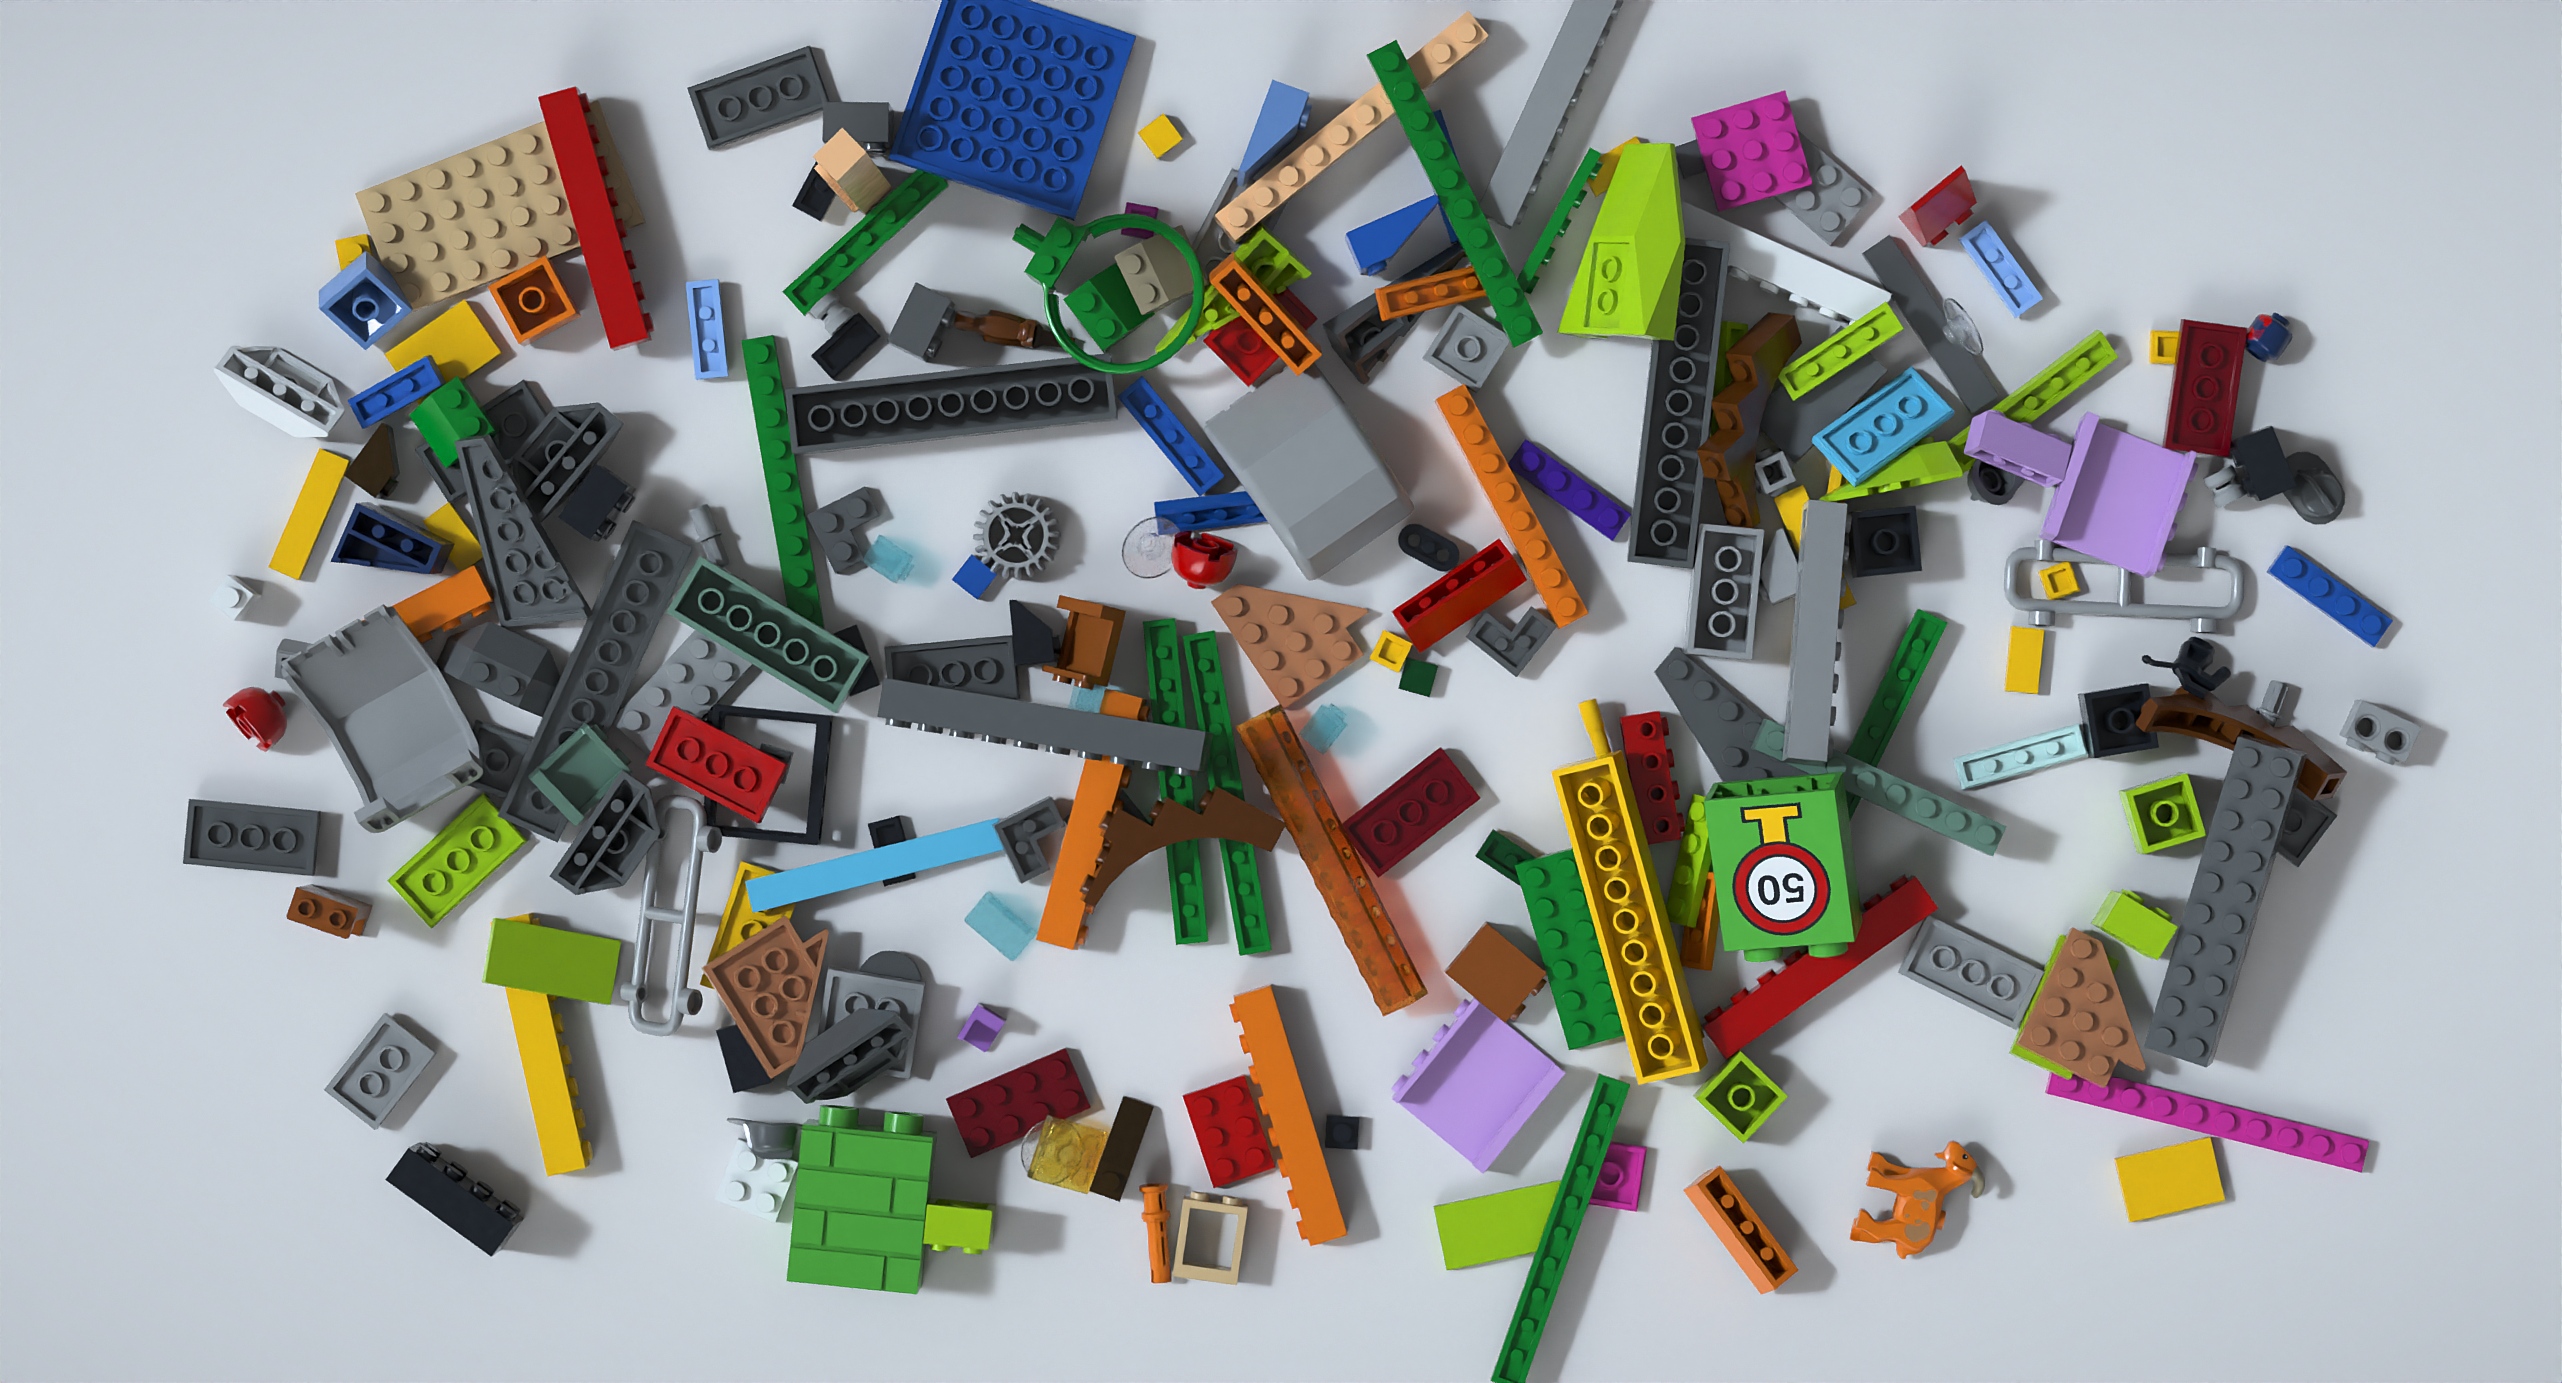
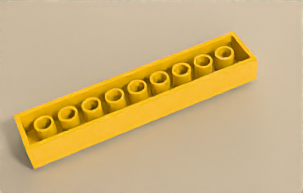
M1622 750L1560 765L1551 773L1638 1085L1701 1071L1709 1062Z

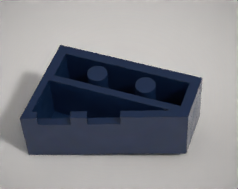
M370 502L356 503L331 562L423 574L442 573L454 543Z

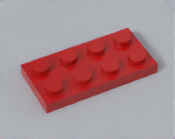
M677 706L672 707L645 763L646 766L756 823L762 822L789 766L788 763Z

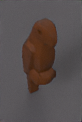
M958 310L955 313L953 323L955 328L977 333L983 336L985 342L1009 347L1038 348L1042 345L1063 348L1053 332L1044 330L1034 320L1024 319L996 310H990L987 314H976L963 310Z

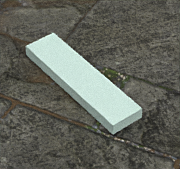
M2074 724L1953 758L1961 789L1964 790L2086 756L2088 752L2080 724Z

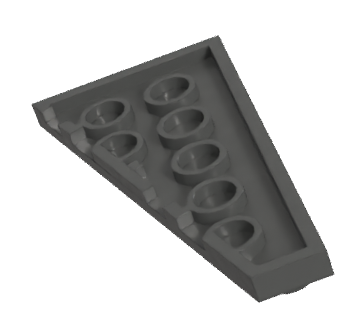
M490 435L465 437L456 440L455 446L500 625L502 627H513L584 619L592 616L593 612Z
M1674 647L1654 671L1722 782L1809 775L1751 749L1763 719L1678 648Z

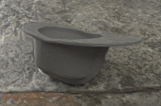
M2296 452L2288 456L2286 461L2297 487L2282 493L2305 521L2317 525L2335 520L2342 512L2345 504V492L2339 480L2318 455L2310 452Z
M1977 459L1967 476V485L1972 493L1970 499L1998 506L2006 504L2012 499L2025 478Z
M727 1118L726 1120L730 1123L744 1126L750 1150L758 1157L768 1160L791 1158L797 1130L802 1129L803 1124L796 1123L770 1124L738 1118Z

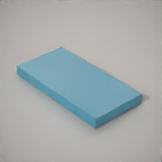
M1911 366L1814 435L1812 443L1856 487L1953 417L1954 410Z

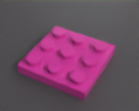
M1785 90L1691 118L1718 213L1813 184Z

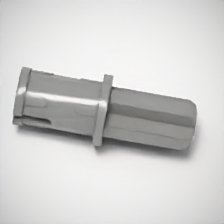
M708 504L688 511L699 536L697 542L702 543L707 559L722 568L727 566L729 559L719 536L722 532L721 530L717 531L708 509Z
M2275 680L2270 682L2261 707L2256 708L2258 715L2272 727L2275 726L2277 719L2282 717L2279 713L2289 690L2286 684Z

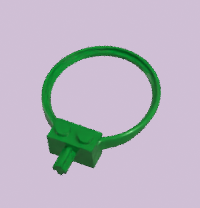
M1115 214L1096 219L1082 226H1074L1058 216L1046 237L1021 223L1019 228L1015 229V235L1012 240L1035 253L1024 272L1031 280L1043 286L1044 307L1049 326L1064 350L1080 363L1092 369L1110 374L1143 372L1173 357L1194 333L1204 306L1205 283L1203 272L1190 244L1169 225L1144 215ZM1142 228L1156 232L1168 239L1186 259L1194 283L1191 311L1179 335L1165 349L1149 357V359L1128 364L1105 362L1081 350L1067 334L1060 316L1059 296L1053 294L1056 290L1054 285L1081 241L1086 242L1087 236L1091 233L1095 239L1105 233L1118 229Z

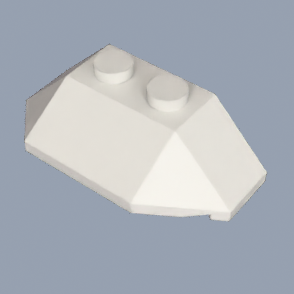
M231 346L214 368V373L238 405L294 437H327L344 415L345 410L340 402L333 380L277 347L250 346L241 348V346Z

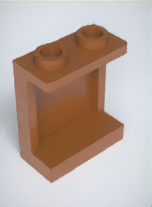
M1059 595L1057 608L1070 611L1061 646V654L1059 655L1056 667L1043 665L1042 671L1052 673V680L1070 685L1072 679H1075L1074 686L1093 690L1094 684L1108 687L1126 611Z
M310 884L296 887L286 917L291 921L348 939L351 934L359 937L363 935L373 905Z
M1487 922L1480 927L1444 971L1504 1023L1509 1018L1515 1021L1526 1008L1522 1002L1530 993L1536 996L1547 982L1543 979L1547 973Z

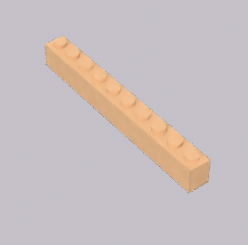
M1469 11L1407 59L1422 92H1425L1487 41L1489 35ZM1380 82L1215 214L1214 220L1234 244L1239 242L1254 230L1260 222L1265 221L1396 115Z
M843 128L813 156L818 163L814 169L854 213L860 209L866 215L892 189L890 183L867 152Z

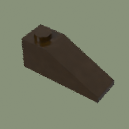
M1123 1096L1089 1191L1120 1202L1154 1106Z

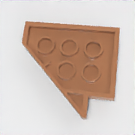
M1236 584L1211 601V604L1283 709L1364 655L1346 627L1369 613L1366 608Z
M786 915L702 967L705 975L771 1079L796 1064L801 1055L829 935L827 928L802 942Z
M2072 927L2068 931L2017 1039L2016 1045L2101 1088H2106L2118 1061L2140 1072L2145 1070L2146 1065L2102 942Z

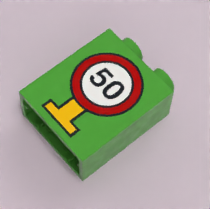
M1843 772L1713 783L1704 799L1724 951L1743 950L1744 959L1749 962H1766L1778 959L1783 956V947L1808 945L1809 955L1813 957H1832L1845 953L1848 950L1847 942L1855 941L1863 920Z

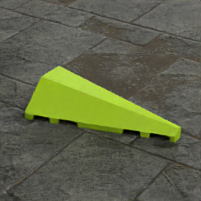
M1261 222L1235 252L1237 257L1272 294H1279L1285 291L1287 286L1301 278L1306 279L1312 274L1311 270L1287 244ZM1211 282L1205 288L1202 314L1194 333L1186 343L1188 345L1195 342L1197 337L1211 329L1216 330L1241 316ZM1192 304L1155 347L1156 353L1165 349L1179 335L1188 320Z

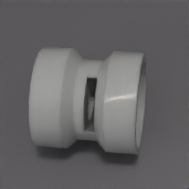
M834 290L827 293L810 309L811 314L816 319H821L825 323V329L831 336L855 316V313L849 307H844L840 303V297Z
M2233 465L2203 478L2207 488L2212 489L2214 493L2213 501L2217 508L2247 494L2243 485L2238 484L2235 478L2237 473ZM2231 481V483H2229V484H2227V485H2225V486H2223V487L2217 489L2218 486L2223 485V484H2225V483Z

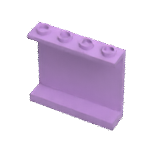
M2087 411L2080 418L2071 444L2072 448L2064 480L2057 483L2039 537L2149 578L2156 571L2160 572L2166 561L2167 554L2163 550L2166 541L2171 542L2175 535L2177 523L2173 521L2176 512H2181L2185 506L2188 494L2184 492L2187 481L2192 482L2197 472L2198 464L2194 462L2197 452L2191 450L2186 455H2183L2173 450L2162 448V446L2098 423L2100 416Z
M1473 997L1470 1002L1464 999L1453 1012L1457 1017L1449 1027L1444 1024L1432 1038L1436 1041L1435 1045L1429 1052L1423 1049L1412 1062V1065L1416 1068L1408 1077L1403 1074L1391 1089L1395 1092L1392 1100L1402 1105L1468 1159L1481 1173H1484L1566 1073Z

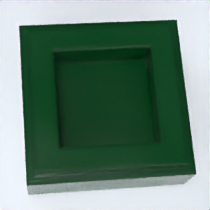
M1406 658L1398 689L1430 697L1438 666Z

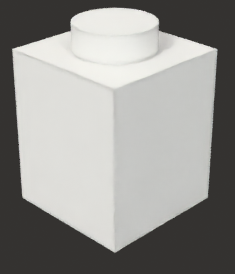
M227 575L208 602L232 620L243 621L261 595L238 577Z

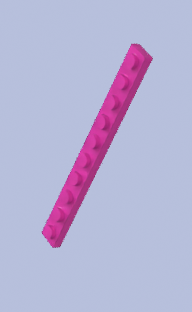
M2050 1072L2045 1090L2046 1094L2361 1173L2369 1141L2114 1076L2110 1077L2106 1088H2101L2075 1074L2072 1075L2070 1080H2066Z

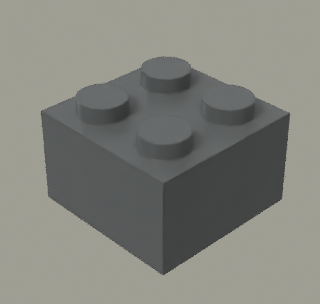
M823 102L822 141L826 144L843 128L867 154H885V149H892L894 110L889 102Z
M916 282L887 342L927 363L929 357L935 358L941 348L943 341H941L939 336L943 328L949 330L954 322L956 313L955 309H953L955 306L954 302Z

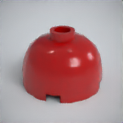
M1192 531L1177 533L1172 544L1171 560L1175 572L1187 581L1188 586L1195 589H1205L1206 586L1223 582L1232 572L1238 552L1237 549L1233 550L1234 544L1208 533H1202V539L1191 537Z
M258 687L245 688L232 695L223 703V707L229 708L226 714L248 740L251 737H255L260 741L256 745L260 750L267 752L283 737L287 728V715L283 710L286 703L274 690L268 693Z

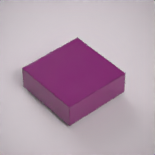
M1126 202L1124 214H1139L1157 219L1159 208ZM1121 229V235L1140 239H1149L1154 236V232L1147 229Z

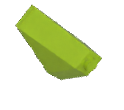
M1934 437L1922 438L1915 443L1914 447L1908 448L1856 487L1848 481L1822 496L1819 500L1828 502L1843 501L1963 477V473L1947 442H1935Z

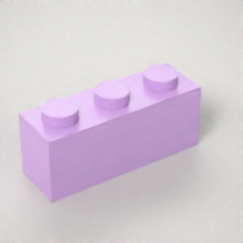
M1987 410L1972 418L1964 454L2048 488L2064 480L2072 445L2061 441V437L2058 435L2041 433L2034 430L2033 426L2029 423L2015 422L2005 418V414L2000 411Z

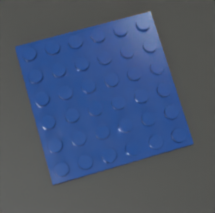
M942 0L889 155V160L1075 221L1136 36L1029 0Z

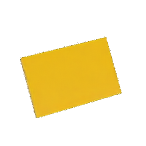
M464 299L384 355L396 373L423 357L432 355L444 380L448 383L456 376L465 380L503 353L471 306ZM433 392L418 399L416 401L418 405H420Z
M2209 1136L2114 1158L2129 1222L2225 1201L2211 1137Z

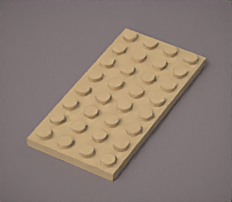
M598 100L590 103L592 111L587 113L590 125H596L601 143L596 144L599 157L604 155L608 164L610 174L605 175L608 188L614 187L619 206L614 207L617 219H623L626 230L646 222L600 102ZM545 121L355 193L381 263L390 272L413 307V311L410 313L506 277L543 256L553 259L581 248Z

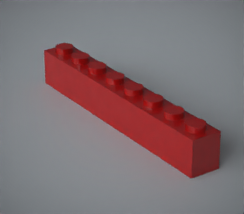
M576 86L539 96V103L610 349L616 351L651 341L650 332L655 331L650 312L644 313L641 301L646 300L645 292L641 281L635 282L632 269H636L637 265L632 250L626 251L623 238L628 237L624 221L622 218L617 219L614 207L619 206L614 187L608 188L605 175L610 174L604 155L599 157L596 144L601 143L595 124L590 125L587 113L592 111L586 93L581 94Z
M1904 874L1889 884L1891 888L1889 892L1882 897L1877 893L1862 904L1865 908L1861 911L1863 922L1855 941L1847 942L1848 950L1845 953L1832 957H1813L1809 955L1808 949L1803 953L1796 950L1783 960L1785 966L1774 972L1773 969H1770L1756 979L1759 984L1750 991L1745 987L1735 993L1730 998L1733 1003L1722 1010L1718 1006L1704 1016L1706 1022L1701 1027L1725 1059L1732 1056L1937 910L1938 907L1917 877L1911 875L1907 878Z

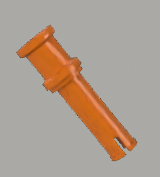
M1149 1183L1139 1186V1191L1143 1193L1144 1212L1141 1213L1143 1222L1147 1223L1151 1283H1167L1172 1281L1166 1224L1170 1217V1211L1166 1208L1165 1196L1168 1183Z

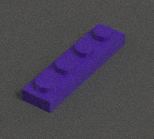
M1526 439L1508 463L1512 471L1610 541H1613L1631 516L1629 512Z

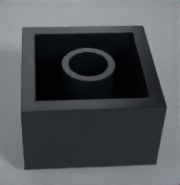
M2266 426L2231 440L2234 447L2230 448L2229 452L2235 467L2242 466L2246 477L2242 478L2241 482L2248 497L2254 496L2256 501H2262L2297 487L2273 426Z
M595 464L558 518L590 540L597 542L602 538L607 540L617 526L614 520L621 511L626 513L634 503L636 497L633 496L636 488L606 467Z
M1916 506L1848 513L1852 516L1848 537L1853 578L1922 571Z
M2149 683L2078 694L2088 758H2099L2159 748L2157 732H2144L2136 725L2141 715L2142 706L2151 698Z

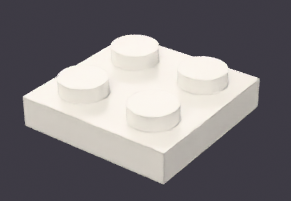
M739 1138L715 1200L776 1223L799 1161L792 1158L762 1159L750 1150L747 1141Z

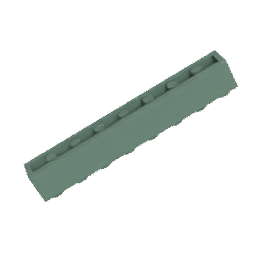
M1763 719L1751 749L1782 762L1785 726L1769 719ZM1833 749L1832 757L1827 758V762L1822 766L1782 762L1809 775L1843 772L1846 792L1989 856H1994L2007 827L1836 749Z

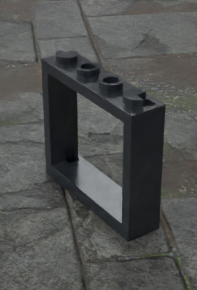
M713 704V711L708 710L706 722L722 730L725 729L726 715L813 723L816 724L806 833L715 825L717 802L705 796L704 809L707 814V826L718 827L721 830L722 836L820 845L833 715Z

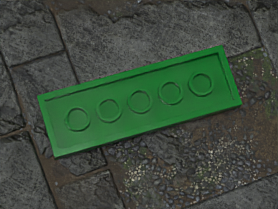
M1573 848L1515 863L1569 1050L1624 1036Z

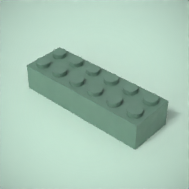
M699 556L666 613L834 713H839L872 658L702 556Z

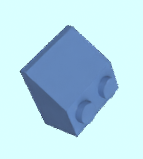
M367 251L362 253L319 290V309L364 350H367L413 311V307L390 272Z

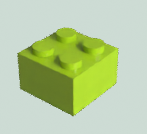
M2180 772L2119 791L2137 853L2147 854L2206 836L2188 773Z
M2122 889L2121 892L2110 891L2091 924L2143 956L2158 961L2178 928L2170 922L2173 917L2157 907H2144L2143 903L2145 900L2129 890Z
M1740 1050L1730 1056L1693 1095L1743 1144L1788 1097Z
M931 1198L926 1209L923 1244H931L930 1249L936 1251H950V1248L953 1246L963 1247V1253L982 1254V1251L989 1250L992 1244L996 1204Z

